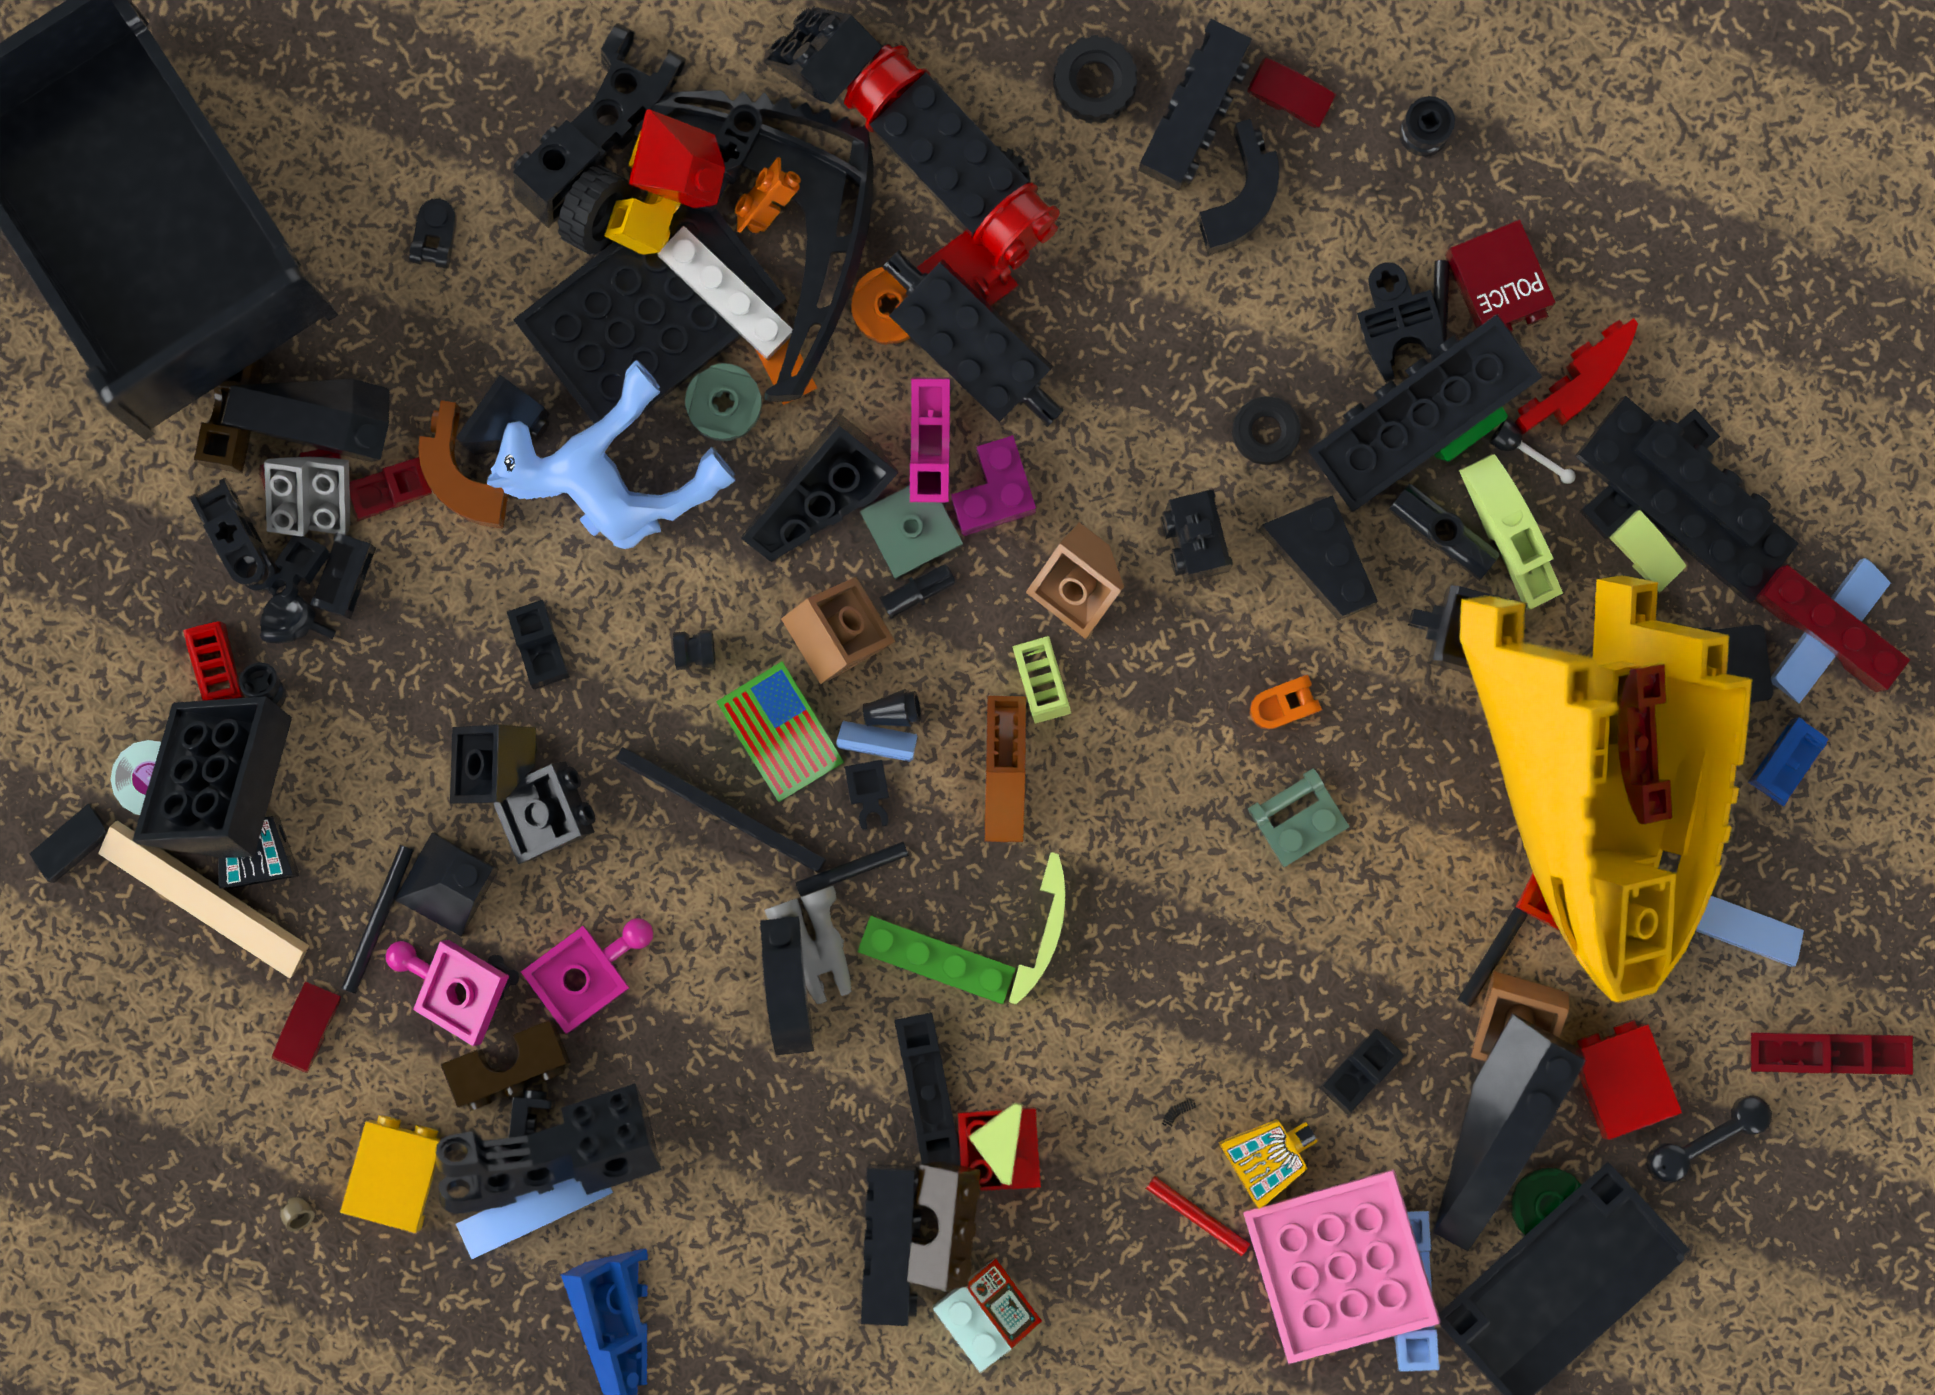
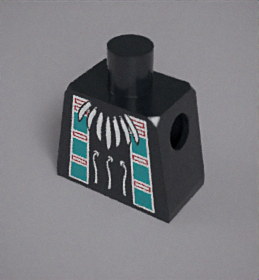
M276 816L265 817L254 857L219 858L220 889L228 890L299 876V871L281 820Z

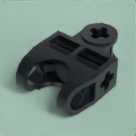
M1390 262L1377 265L1371 271L1368 279L1375 308L1359 312L1357 315L1369 354L1386 383L1395 380L1392 366L1395 365V354L1400 347L1408 343L1419 344L1427 351L1428 355L1432 354L1434 359L1440 355L1437 347L1444 342L1442 324L1431 290L1412 295L1406 274L1399 265ZM1390 278L1392 283H1395L1394 291H1386L1385 287H1383L1384 279Z
M223 478L219 480L220 485L201 495L196 493L191 495V502L204 523L203 527L231 578L253 591H265L267 580L276 574L277 570L250 518L245 515L240 499L229 481ZM257 564L255 574L249 578L248 571L250 567ZM266 565L269 571L268 578L264 583L256 585L264 576Z

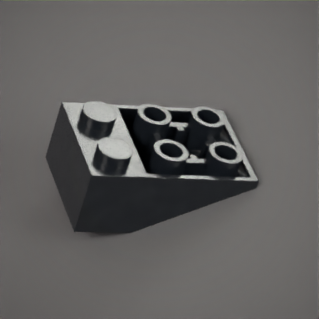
M813 6L811 9L806 8L795 18L793 22L795 27L786 37L781 36L770 46L768 50L770 55L764 63L817 100L832 104L880 51L882 46L851 14Z

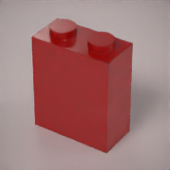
M1635 1019L1614 1026L1615 1034L1602 1039L1599 1033H1595L1577 1040L1579 1046L1577 1048L1582 1050L1586 1059L1579 1072V1077L1602 1138L1608 1140L1682 1113L1649 1024L1637 1025Z

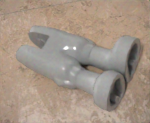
M834 886L801 897L816 932L815 941L808 935L798 898L764 910L768 919L799 916L805 982L816 1004L827 1002L824 984L819 977L823 973L833 972V979L839 988L841 996L852 992L850 974L843 950L844 939L841 938L839 932L833 927L831 921L830 907L836 900Z

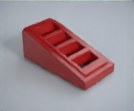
M217 621L183 630L202 700L242 698L226 624ZM216 636L217 642L199 646L198 640ZM220 651V658L203 662L201 655ZM225 667V673L206 677V670ZM229 681L230 688L210 693V685Z

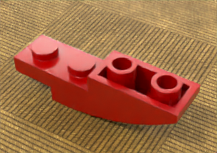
M1634 318L1625 325L1621 320L1616 321L1601 332L1605 339L1595 346H1592L1588 341L1570 354L1573 361L1566 369L1574 379L1570 380L1566 375L1548 388L1552 395L1542 402H1539L1535 397L1517 410L1521 416L1514 423L1519 426L1522 435L1552 414L1563 426L1601 392L1623 362L1632 344L1638 327V323Z

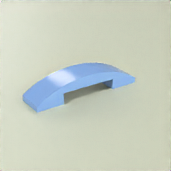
M575 1178L554 1184V1190L539 1194L536 1190L516 1197L517 1202L499 1208L486 1209L456 1223V1226L471 1259L610 1195L613 1191L610 1187L587 1195L581 1182H576Z
M1429 1211L1407 1212L1432 1292L1429 1252L1431 1251ZM1434 1325L1395 1335L1399 1372L1439 1370L1437 1330H1434Z

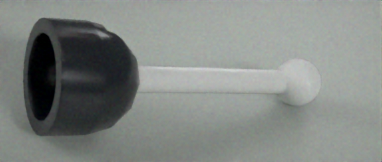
M1507 418L1499 425L1489 442L1491 445L1501 451H1512L1518 448L1558 474L1563 483L1571 484L1574 482L1576 475L1573 470H1564L1522 442V431L1516 423Z

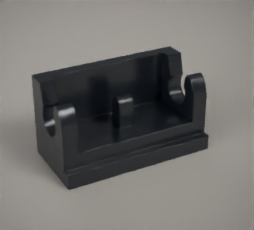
M336 532L330 551L331 554L328 557L310 606L351 620L376 547L370 543Z

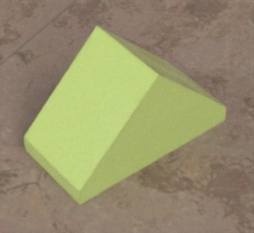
M1013 1103L969 1136L1003 1184L1011 1185L1022 1104Z

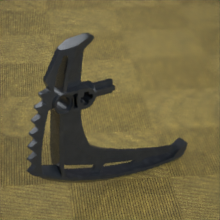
M721 90L669 92L651 110L715 134L722 158L725 160L728 155L734 157V159L730 158L727 163L724 162L725 172L718 202L727 184H734L745 168L759 174L764 168H769L777 157L781 158V171L785 173L793 171L801 179L799 183L800 189L792 199L805 212L807 246L803 283L791 338L777 384L771 386L765 392V400L770 402H786L799 399L808 386L834 334L860 266L869 230L873 202L874 161L869 130L865 125L853 129L848 116L833 123L828 108L813 115L808 102L803 103L796 109L792 108L787 97H784L776 104H772L766 93H763L756 102H752L744 91L734 101L730 100ZM687 104H698L723 108L729 110L730 113L727 114ZM761 116L806 125L851 142L852 148L849 163L810 143L762 124ZM644 119L635 129L634 138L636 141L642 129ZM740 122H747L754 128L749 132H742L735 125ZM845 179L859 187L852 232L843 237H837L836 230ZM717 205L700 207L699 209L704 212L709 211L713 213ZM835 253H846L831 304L818 308L817 304L830 256ZM814 325L821 326L796 376L792 377L791 373L809 329Z

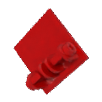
M964 231L916 267L922 274L925 272L929 274L943 259L991 306L1018 286L1017 282L1010 275L1012 272L1009 267L1006 266L1003 269H998L995 266L996 257L984 245L977 246L967 231Z

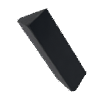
M87 804L29 854L44 878L50 883H55L104 841L109 827L92 806Z

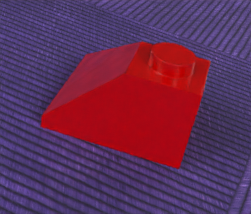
M646 110L629 184L692 208L717 205L725 165L715 134L653 110Z

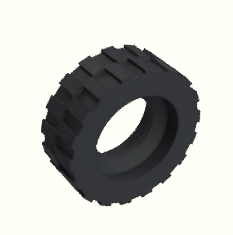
M1091 35L1089 38L1082 37L1077 39V42L1074 44L1070 43L1065 48V52L1060 54L1057 59L1053 80L1057 101L1061 102L1065 112L1068 111L1077 120H1085V123H1105L1108 119L1117 118L1120 116V112L1125 111L1129 107L1136 91L1137 68L1136 64H1133L1132 55L1124 49L1120 42L1116 43L1107 36L1102 38L1098 37V35ZM1091 62L1105 64L1114 76V84L1111 91L1100 98H1091L1084 95L1077 86L1076 78L1079 70Z
M601 165L590 167L588 171L583 172L580 175L581 177L574 182L570 192L565 197V202L560 210V218L558 219V233L561 235V239L589 255L598 254L599 251H603L613 242V240L604 235L615 203L619 200L631 199L633 196L632 185L629 184L626 178Z

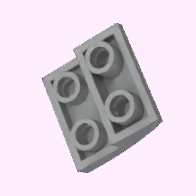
M287 457L267 459L264 462L267 532L302 537L305 536L308 530L333 534L337 532L343 535L348 533L350 528L349 460L323 457Z

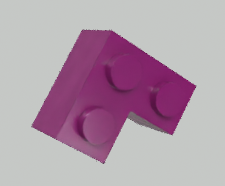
M1014 436L977 446L976 453L986 484L951 494V501L962 536L1036 514V506Z

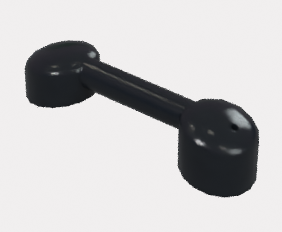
M1758 1096L1739 1098L1733 1104L1731 1119L1683 1147L1676 1144L1663 1143L1651 1149L1646 1160L1648 1172L1654 1179L1660 1182L1673 1183L1680 1181L1687 1175L1692 1159L1739 1132L1752 1135L1763 1133L1772 1121L1770 1106L1764 1099Z

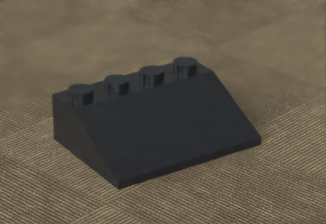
M266 696L172 703L132 841L139 845L218 858L254 857L292 717Z

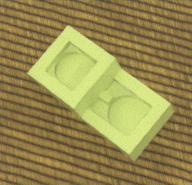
M1641 510L1635 511L1609 537L1634 563L1632 567L1645 580L1658 582L1659 593L1686 567V564L1676 550Z

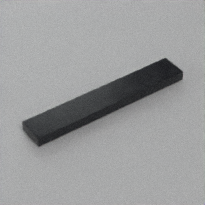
M624 747L621 748L616 757L617 762L817 873L818 871L821 872L827 861Z

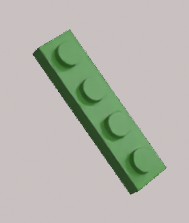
M873 916L869 918L857 951L858 953L1002 1005L1016 969Z

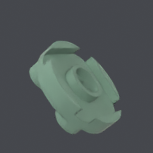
M719 363L710 366L709 369L704 370L700 374L698 373L691 380L686 391L685 407L691 423L701 434L717 441H731L744 437L756 425L762 411V397L757 383L746 370L733 364ZM723 392L729 393L730 400L735 402L734 406L727 408L725 412H719L718 405L713 404L714 398H721Z

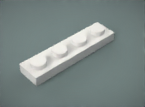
M684 226L667 242L661 252L657 253L660 259L767 360L791 337L793 329Z

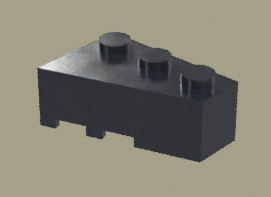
M1333 495L1260 526L1258 531L1271 543L1287 564L1294 569L1337 620L1370 608L1378 602Z

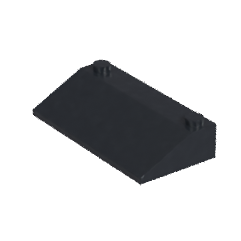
M1607 1162L1439 1312V1325L1500 1395H1536L1690 1256L1691 1249L1615 1168Z

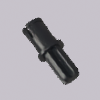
M941 565L915 580L912 577L909 578V583L879 598L890 619H892L894 616L920 602L922 606L925 605L924 600L954 585L955 578L947 565Z

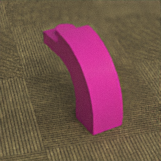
M912 377L910 502H949L950 378Z

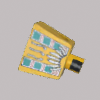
M1276 1119L1219 1142V1145L1254 1204L1260 1209L1307 1169L1299 1153L1317 1143L1318 1140L1307 1122L1286 1133L1280 1121Z

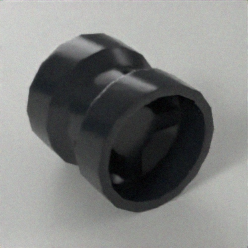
M712 629L700 630L698 634L693 635V638H690V635L685 631L673 633L676 670H689L693 662H695V665H700L703 668H714L716 666Z
M258 662L249 665L242 671L239 678V686L247 698L266 696L277 706L282 707L287 697L286 689L272 666L267 663Z

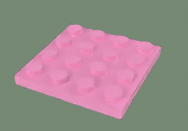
M1394 1169L1267 1204L1260 1209L1256 1207L1243 1212L1288 1364L1440 1323Z

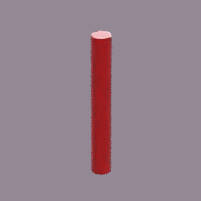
M1154 1176L1147 1185L1146 1189L1240 1256L1248 1249L1249 1242Z

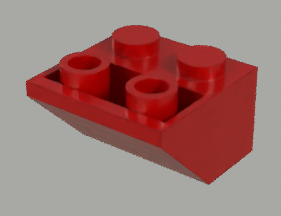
M1024 1107L1021 1111L1011 1185L1001 1182L969 1138L971 1134L1005 1109L958 1113L961 1166L980 1170L979 1184L981 1191L1041 1187L1035 1107Z

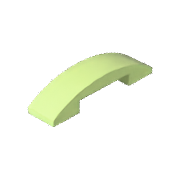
M1050 853L1040 891L1055 895L1034 969L1023 965L1018 966L1009 998L1010 1003L1017 1004L1036 985L1047 968L1060 937L1065 910V881L1061 861L1056 853Z

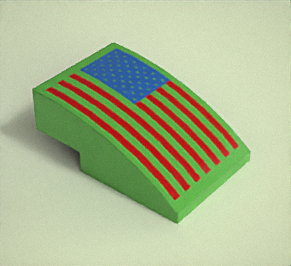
M782 661L716 701L778 802H781L844 763Z

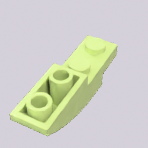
M1491 454L1459 470L1489 540H1495L1521 602L1527 603L1526 609L1531 610L1563 594L1549 562L1553 560V556L1525 500L1496 455Z

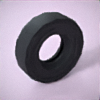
M1269 396L1254 398L1243 405L1234 418L1232 429L1235 446L1242 456L1253 463L1262 465L1280 463L1289 457L1298 445L1301 434L1299 417L1291 405L1280 398ZM1260 417H1272L1280 424L1281 437L1274 444H1260L1253 437L1252 425Z

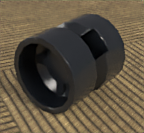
M1426 96L1412 103L1400 125L1399 133L1401 142L1407 151L1416 156L1427 157L1443 149L1454 129L1455 116L1453 110L1446 101L1439 97Z

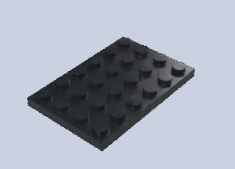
M680 204L678 210L673 214L669 226V240L684 226L774 312L788 302L784 294L716 208L711 213ZM615 241L513 319L594 424L602 420L619 402L622 396L626 370L636 360L649 371L660 386V393L647 404L641 413L643 414L743 337L660 259L657 253L641 255Z

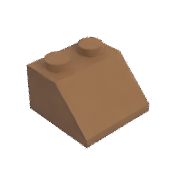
M857 577L807 598L781 618L820 684L845 673L896 642Z
M1493 971L1481 1011L1471 1057L1482 1061L1486 1060L1512 1013L1560 1038L1569 1011V992Z

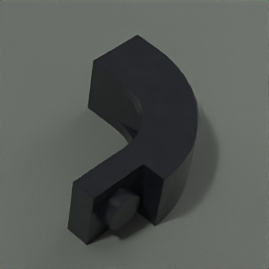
M1251 119L1237 122L1233 131L1246 174L1243 190L1231 202L1199 212L1197 218L1208 255L1230 249L1249 238L1267 217L1277 192L1279 182L1277 152L1272 151L1261 155V151L1265 150L1263 136L1259 128L1253 129Z
M799 916L760 920L766 1003L775 1054L786 1055L814 1052L812 1019L806 990Z

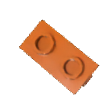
M777 157L769 168H764L759 173L752 190L748 194L744 193L739 198L735 207L737 232L741 233L746 226L751 232L756 234L760 231H766L780 213V207L771 202L774 201L785 207L800 189L799 183L801 179L798 174L793 171L788 173L781 171L780 157Z

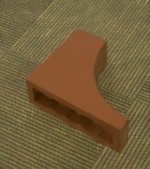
M988 696L985 798L986 842H1023L1026 696Z

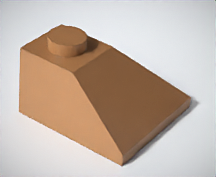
M1079 522L1055 549L1026 593L1086 639L1120 594L1124 585L1110 545Z

